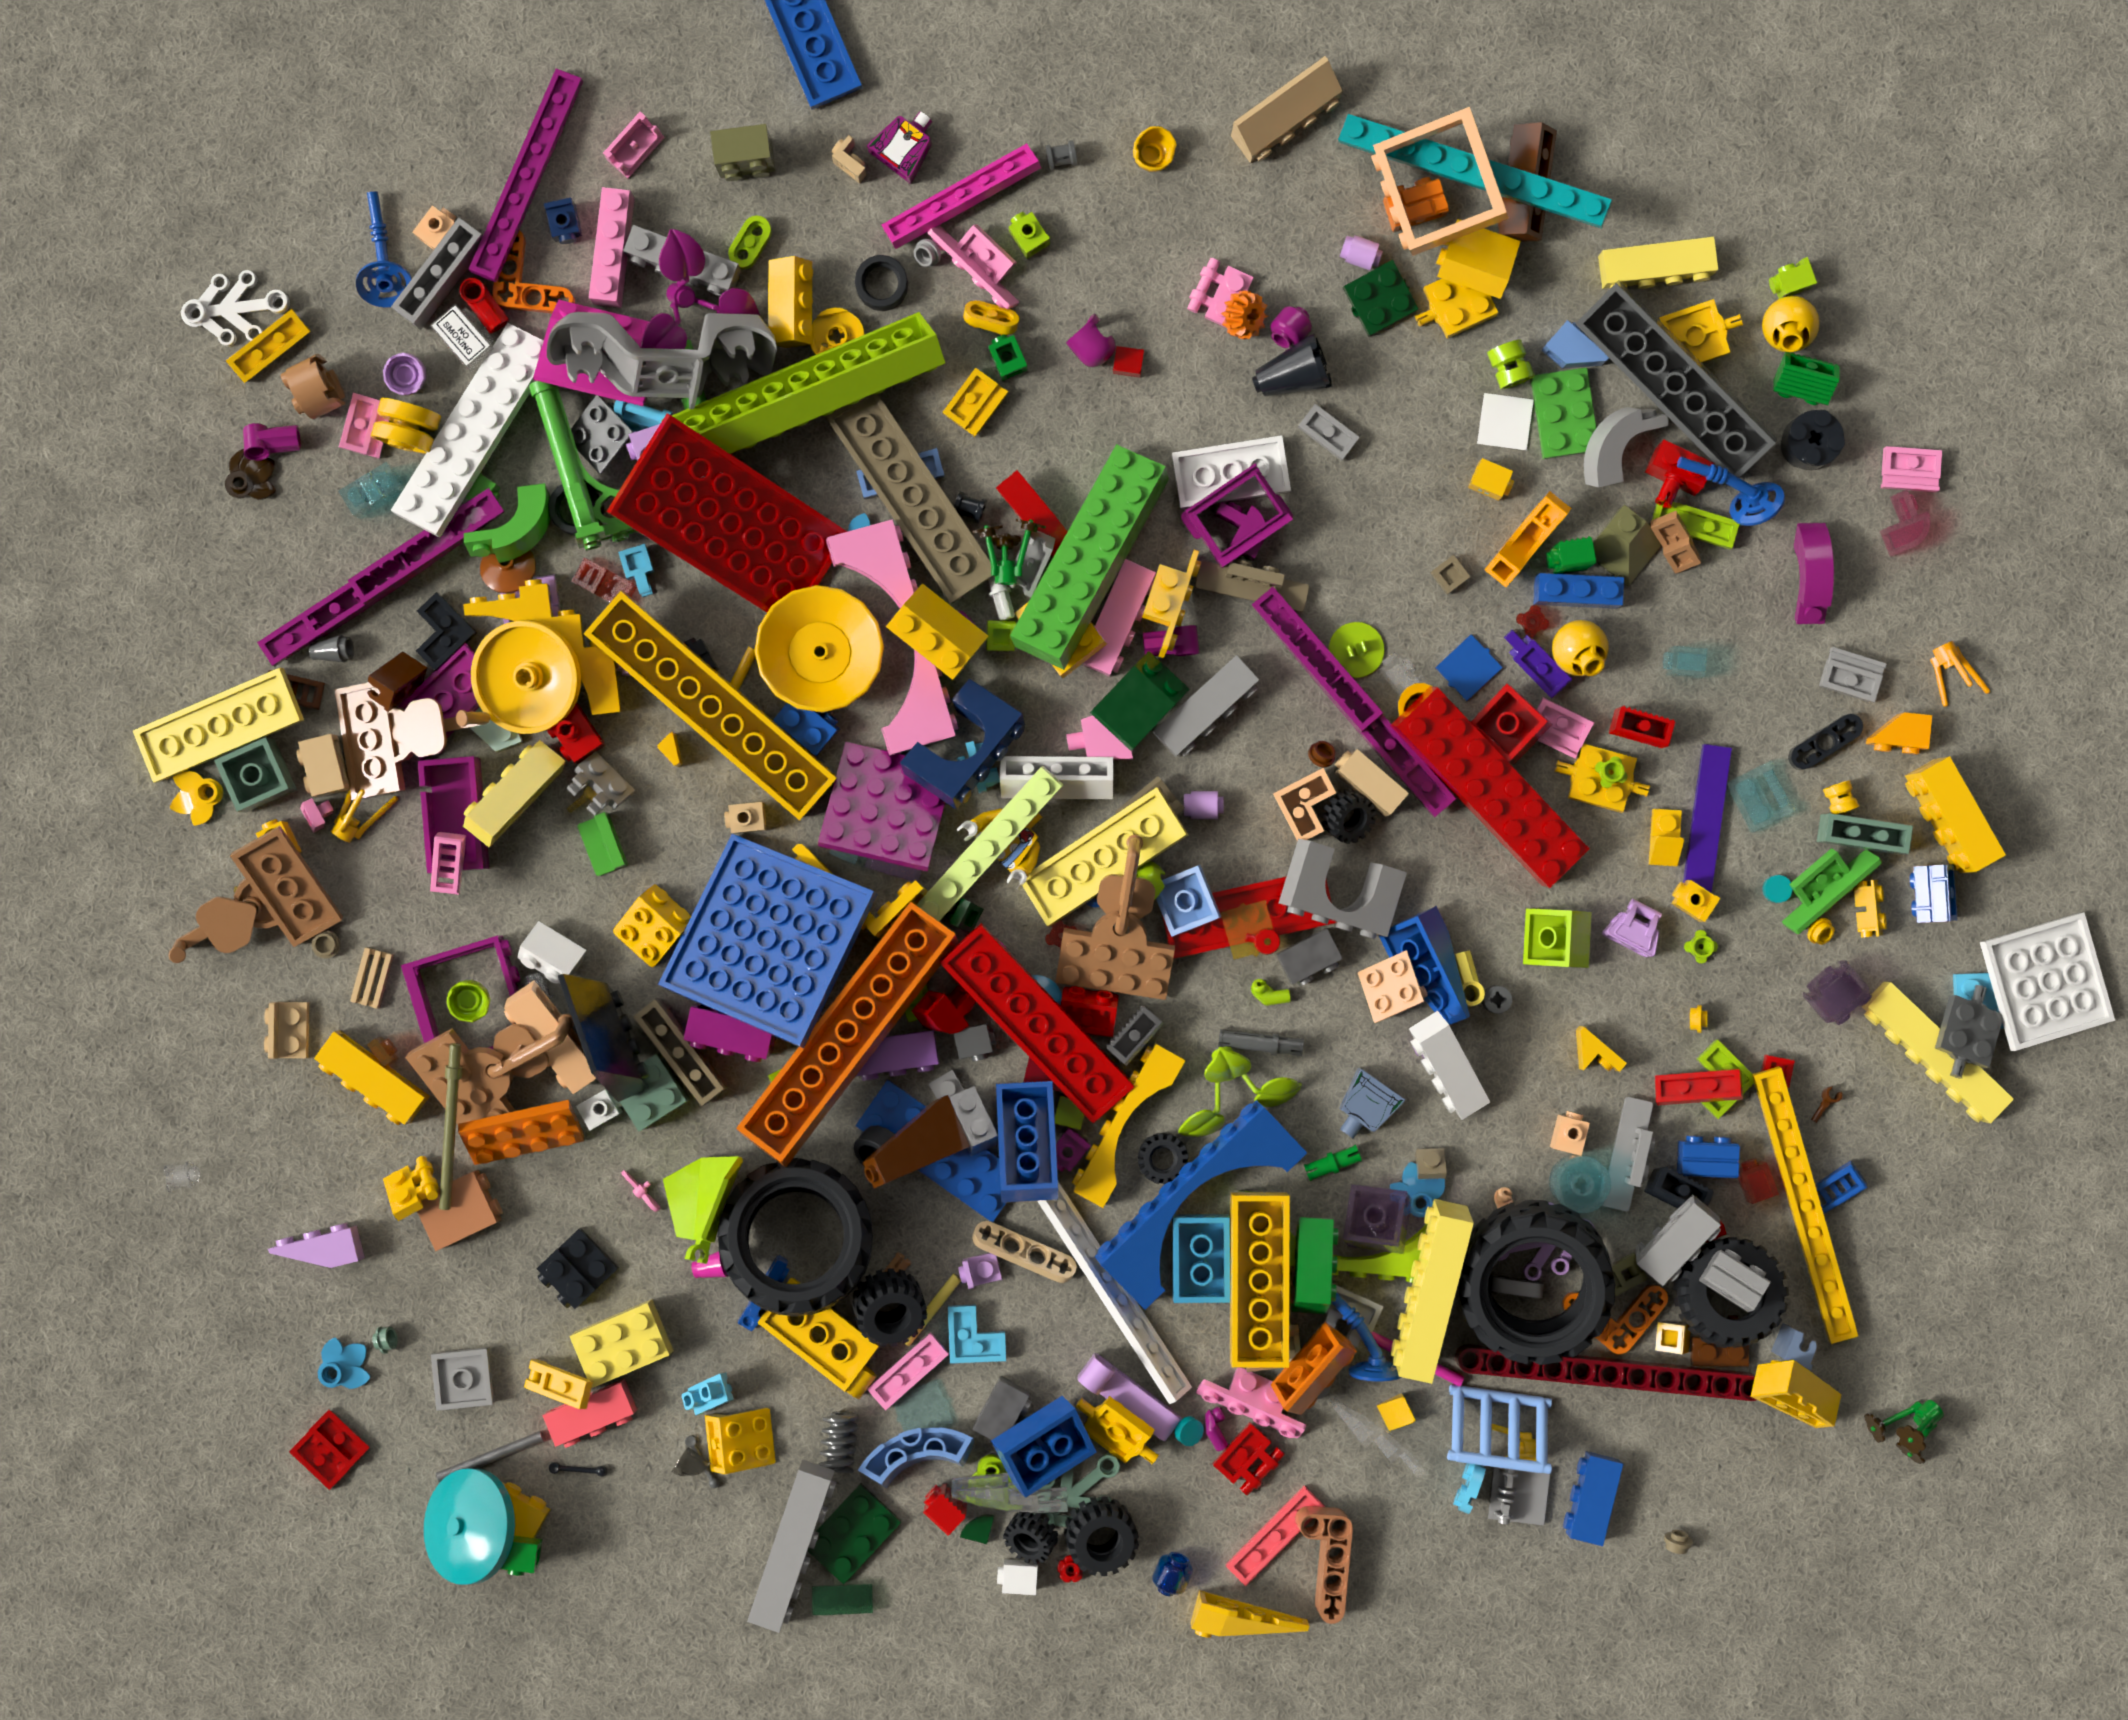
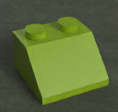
M1526 909L1523 964L1589 968L1592 912Z

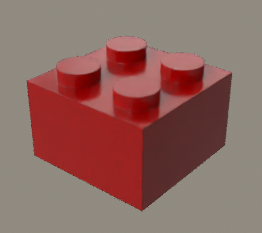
M1506 684L1471 721L1478 731L1512 765H1515L1553 725L1509 684Z

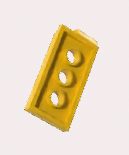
M791 1277L786 1284L801 1283L797 1281L795 1278ZM833 1308L813 1315H804V1320L800 1325H794L790 1320V1316L778 1315L767 1310L757 1322L840 1389L856 1399H861L877 1377L865 1365L879 1348V1345L869 1342L868 1337L864 1338L859 1328ZM816 1326L824 1328L826 1332V1337L821 1343L816 1342L812 1338V1331ZM839 1343L844 1344L848 1349V1355L843 1360L837 1359L834 1355V1348Z

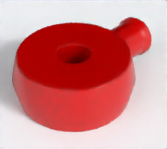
M1270 928L1261 929L1256 935L1246 933L1245 942L1254 943L1256 950L1264 955L1275 953L1281 943L1279 934ZM1266 938L1270 939L1269 945H1266L1264 943V940Z

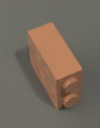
M475 1170L452 1181L451 1209H439L440 1187L438 1188V1197L436 1199L428 1200L425 1198L422 1200L424 1208L417 1211L435 1252L502 1220L500 1214L503 1213L502 1208L496 1198L492 1200L488 1191L491 1188L490 1182L484 1173L480 1174L479 1170Z

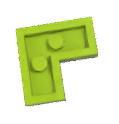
M1717 1039L1696 1059L1707 1071L1740 1069L1742 1072L1743 1094L1754 1084L1752 1073ZM1737 1100L1700 1103L1716 1119H1719Z

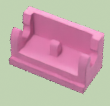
M639 112L603 154L608 162L629 179L665 137L656 125L653 126L647 117Z

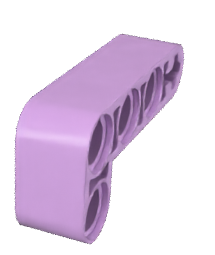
M1097 1353L1092 1355L1078 1374V1381L1096 1395L1101 1394L1106 1399L1111 1396L1120 1402L1125 1408L1155 1429L1153 1434L1163 1441L1167 1440L1182 1419L1175 1411Z

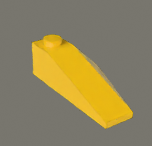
M1199 1590L1191 1619V1629L1195 1630L1197 1635L1211 1638L1212 1635L1236 1636L1306 1632L1310 1626L1308 1620L1201 1590Z

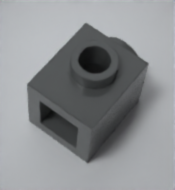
M987 1023L965 1028L961 1032L954 1033L959 1059L971 1057L972 1062L989 1058L988 1053L993 1052L992 1045H997L994 1028L988 1029Z

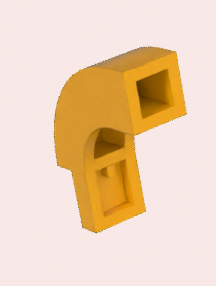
M1549 491L1485 568V571L1503 586L1507 587L1572 508Z

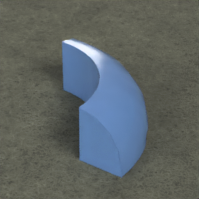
M942 1427L908 1430L879 1445L864 1460L858 1471L883 1487L888 1488L898 1474L919 1462L944 1460L963 1467L972 1450L974 1438L962 1432Z

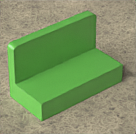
M607 812L595 815V818L578 824L579 832L597 876L628 865L614 825Z

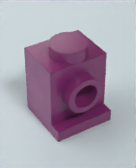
M1070 1127L1066 1129L1056 1142L1057 1169L1061 1172L1065 1168L1070 1172L1091 1146L1087 1140ZM1065 1147L1072 1148L1073 1155L1071 1157H1065L1062 1154Z

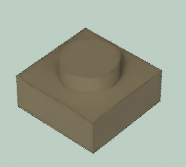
M1454 555L1430 572L1446 594H1449L1470 578V575Z
M1444 1148L1416 1149L1415 1157L1418 1179H1446L1447 1170Z

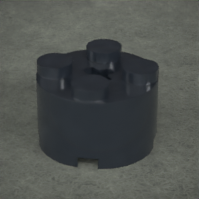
M1826 410L1804 412L1785 427L1781 440L1782 454L1788 463L1796 468L1810 471L1822 468L1833 461L1844 447L1843 428L1840 422ZM1814 437L1816 442L1810 444L1808 439Z

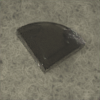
M688 1447L671 1472L679 1476H693L701 1474L711 1463Z

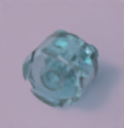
M1571 1154L1561 1158L1552 1167L1549 1187L1553 1197L1559 1204L1578 1213H1589L1597 1210L1604 1204L1611 1190V1179L1607 1169L1597 1160L1583 1154L1582 1156ZM1577 1178L1585 1180V1183L1581 1184L1582 1189L1574 1186V1183L1578 1182Z

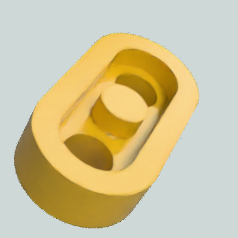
M977 300L970 301L965 305L963 318L970 326L996 332L1000 335H1009L1017 331L1019 316L1015 311Z

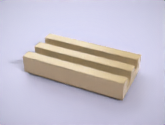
M368 947L364 948L350 1002L371 1006L376 1009L380 1008L394 954ZM374 955L363 998H360L370 956ZM382 957L385 960L374 1000L371 1001L369 999L380 958Z

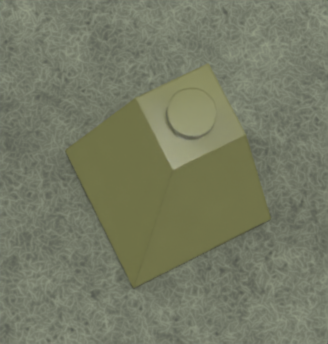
M1624 504L1616 511L1594 539L1593 546L1596 562L1613 576L1624 577V584L1629 587L1659 549L1661 543L1650 525Z

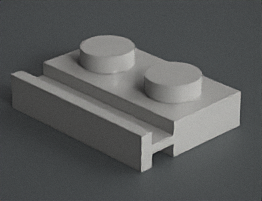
M1835 647L1830 648V654L1826 661L1819 687L1874 703L1883 678L1882 674L1887 664Z

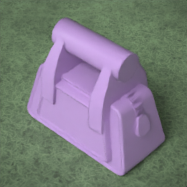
M1632 898L1626 912L1618 913L1603 930L1602 935L1645 958L1653 957L1656 953L1659 936L1656 926L1662 913ZM1635 913L1649 919L1647 924L1634 918Z

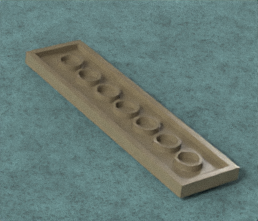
M878 394L864 397L856 404L845 405L826 418L951 604L993 577L991 576L990 560Z

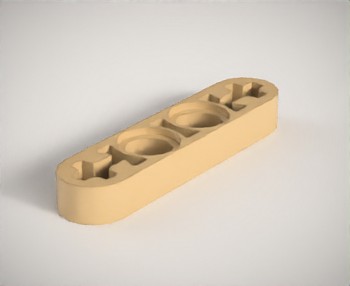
M980 1222L973 1232L972 1239L978 1248L1056 1282L1067 1283L1076 1272V1262L1069 1255L993 1222ZM985 1230L990 1232L987 1240L982 1239ZM1000 1235L1002 1236V1238L999 1242V1245L996 1246L995 1243L997 1241L998 1236ZM1008 1240L1015 1241L1019 1246V1250L1015 1253L1008 1252L1004 1247V1243ZM1034 1251L1042 1253L1045 1261L1042 1264L1032 1262L1030 1253ZM1050 1258H1053L1054 1260L1049 1269L1047 1268V1265L1050 1261ZM1061 1264L1067 1265V1271L1064 1274L1059 1272Z

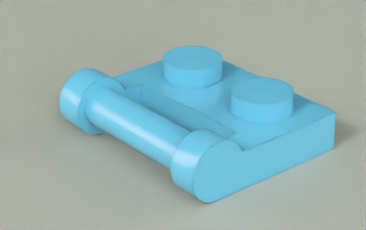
M616 400L614 404V412L630 427L633 433L661 424V420L664 419L666 414L673 415L672 411L666 409L660 411L645 405L640 406Z

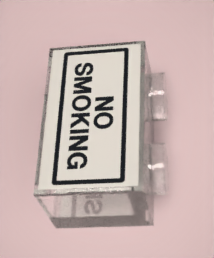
M454 304L430 326L465 367L473 372L483 363L488 353L494 349L492 343L495 342V339L485 328L480 331L473 324L477 319L467 307L461 310Z

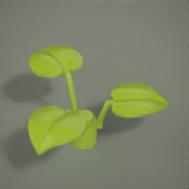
M1219 1047L1212 1053L1213 1060L1204 1072L1206 1080L1215 1083V1108L1213 1111L1204 1109L1190 1116L1178 1129V1134L1189 1137H1201L1215 1133L1224 1125L1225 1118L1219 1114L1221 1110L1220 1082L1230 1081L1242 1076L1251 1090L1258 1094L1254 1098V1102L1257 1100L1263 1107H1274L1287 1102L1298 1093L1302 1084L1292 1078L1280 1077L1266 1082L1261 1088H1257L1246 1074L1251 1069L1250 1060L1234 1052L1231 1047Z

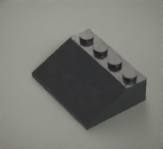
M567 974L558 975L593 1076L618 1102L649 1089L646 1078L650 1077L645 1063L639 1061L637 1054L641 1053V1049L637 1040L631 1038L629 1030L633 1029L627 1014L623 1015L621 1006H624V1002L619 991H613L604 982Z

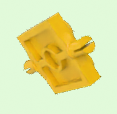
M1440 279L1424 286L1423 291L1429 301V310L1416 315L1415 319L1419 327L1435 320L1441 326L1448 339L1496 317L1498 311L1491 295Z
M1714 299L1659 317L1660 322L1701 363L1731 354L1726 340L1727 330L1743 326L1740 314L1723 320L1722 316L1718 313Z
M1582 745L1578 759L1573 765L1557 760L1554 772L1570 775L1571 787L1568 799L1619 813L1624 812L1627 797L1631 792L1647 797L1649 792L1647 790L1650 789V785L1634 782L1633 773L1637 758L1591 745ZM1617 756L1622 760L1621 764L1624 767V772L1627 773V780L1624 783H1614L1610 788H1604L1600 784L1601 777L1595 771V765L1600 761L1607 762L1612 757ZM1609 770V774L1613 775V770Z
M1111 1396L1096 1407L1092 1406L1082 1397L1077 1402L1075 1408L1088 1416L1084 1427L1091 1439L1125 1464L1131 1457L1137 1455L1142 1456L1151 1464L1156 1461L1159 1454L1146 1446L1155 1429L1125 1408L1120 1402Z

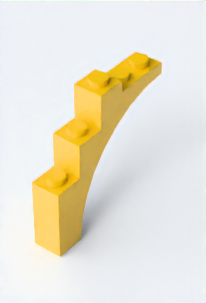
M542 579L525 581V586H519L520 598H515V593L498 595V600L487 601V597L470 598L469 604H463L464 614L467 617L491 616L512 621H537L557 630L570 643L577 656L581 680L588 695L592 715L622 712L615 661L592 641L590 642V647H585L582 616L580 614H575L574 610L557 611L558 616L553 617L549 584H542Z

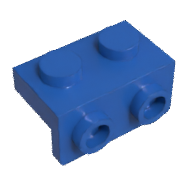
M788 703L785 704L773 719L776 724L815 756H818L832 737L841 730L836 726L838 720L828 712L822 714L821 712L797 709Z

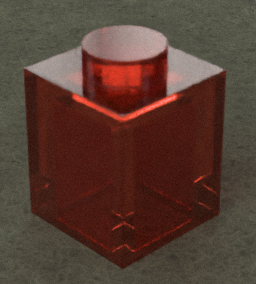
M1753 1158L1741 1163L1742 1168H1739L1738 1180L1746 1202L1755 1204L1779 1195L1767 1162L1758 1161L1757 1158Z

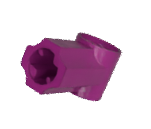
M252 423L243 428L244 456L250 460L260 461L268 458L270 453L299 451L301 448L298 425L267 428L263 424Z
M1197 626L1175 627L1173 634L1178 636L1173 651L1167 650L1165 655L1189 656L1199 654ZM1166 631L1143 633L1145 654L1150 651L1155 657L1159 656Z

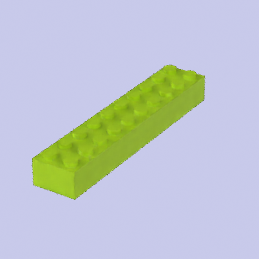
M917 312L695 405L694 409L688 408L672 416L731 454L743 448H751L757 442L769 437H777L795 426H803L819 416L829 415L845 405L856 404L862 398L871 394L882 393L890 386L908 382L912 377L921 373L934 371L938 366L945 364V360L937 335L921 313Z

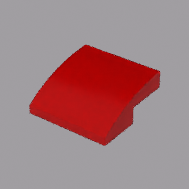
M329 1409L289 1453L327 1489L331 1490L370 1447Z

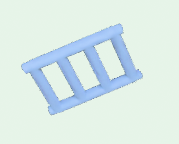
M1449 1386L1450 1395H1453L1452 1450L1448 1451V1460L1551 1474L1552 1467L1548 1463V1408L1550 1409L1552 1405L1551 1398L1469 1386ZM1464 1397L1481 1400L1480 1453L1463 1451ZM1492 1401L1509 1403L1508 1457L1491 1455ZM1520 1405L1536 1407V1461L1519 1459Z

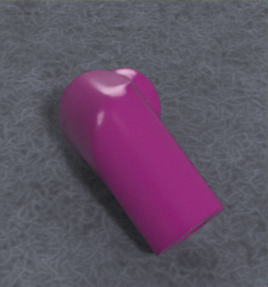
M1215 1407L1211 1411L1209 1409L1205 1414L1206 1434L1216 1451H1222L1228 1446L1217 1424L1225 1419L1220 1407Z

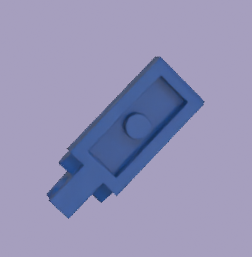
M777 1255L765 1275L778 1282H783L789 1272V1269L786 1268L788 1260L781 1255ZM749 1301L738 1319V1324L753 1331L761 1318L759 1313L761 1308Z

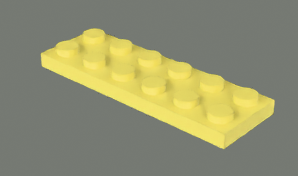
M278 668L133 730L152 781L156 783L304 721L284 668Z
M1156 787L1032 870L1023 888L1048 927H1051L1098 896L1100 881L1109 874L1124 875L1128 851L1126 841L1129 836L1139 835L1143 840L1138 868L1188 836V833L1160 788Z

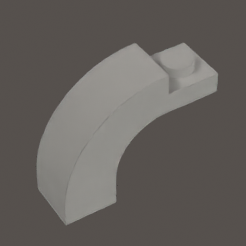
M1625 407L1606 417L1593 432L1585 451V484L1603 487L1624 482L1622 455L1625 446L1631 438L1641 432L1668 426L1667 415L1656 413V409L1641 410Z

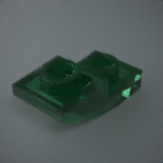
M872 1584L812 1586V1615L873 1613Z

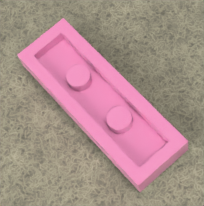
M930 1332L873 1382L867 1390L886 1411L947 1357L949 1352Z

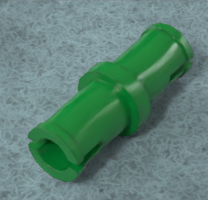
M1356 1144L1334 1154L1331 1151L1326 1153L1327 1156L1304 1164L1306 1172L1317 1169L1307 1174L1310 1182L1332 1172L1337 1174L1339 1169L1362 1162L1360 1154L1348 1157L1359 1152Z

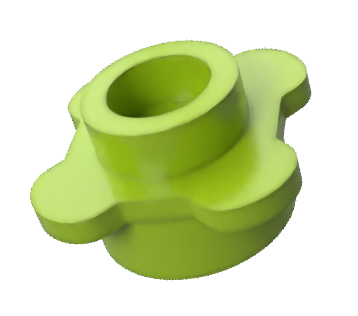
M1614 756L1607 762L1600 761L1595 765V771L1601 777L1600 784L1602 787L1610 788L1614 783H1624L1627 780V773L1624 772V767L1621 764L1622 760L1619 757ZM1609 770H1613V775L1609 774Z
M1697 930L1695 937L1684 944V950L1690 952L1695 957L1697 963H1705L1707 957L1718 949L1717 942L1712 941L1704 930ZM1699 944L1703 945V949H1699Z

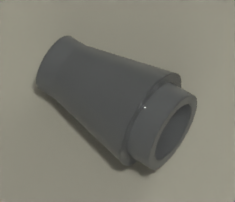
M339 635L310 644L309 654L312 660L345 663L348 659L353 658L354 646L350 637Z

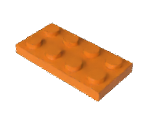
M569 1100L458 1124V1133L474 1165L487 1164L496 1160L514 1158L523 1154L541 1152L546 1149L569 1146L584 1141L583 1130Z

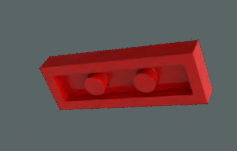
M1740 1069L1655 1075L1656 1103L1659 1106L1742 1100V1072Z

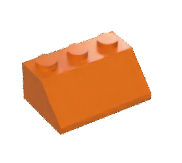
M1327 1322L1322 1324L1289 1362V1368H1284L1270 1384L1283 1409L1287 1412L1302 1415L1306 1409L1311 1408L1319 1394L1325 1388L1332 1385L1336 1375L1343 1367L1351 1363L1354 1354L1357 1352L1351 1341Z

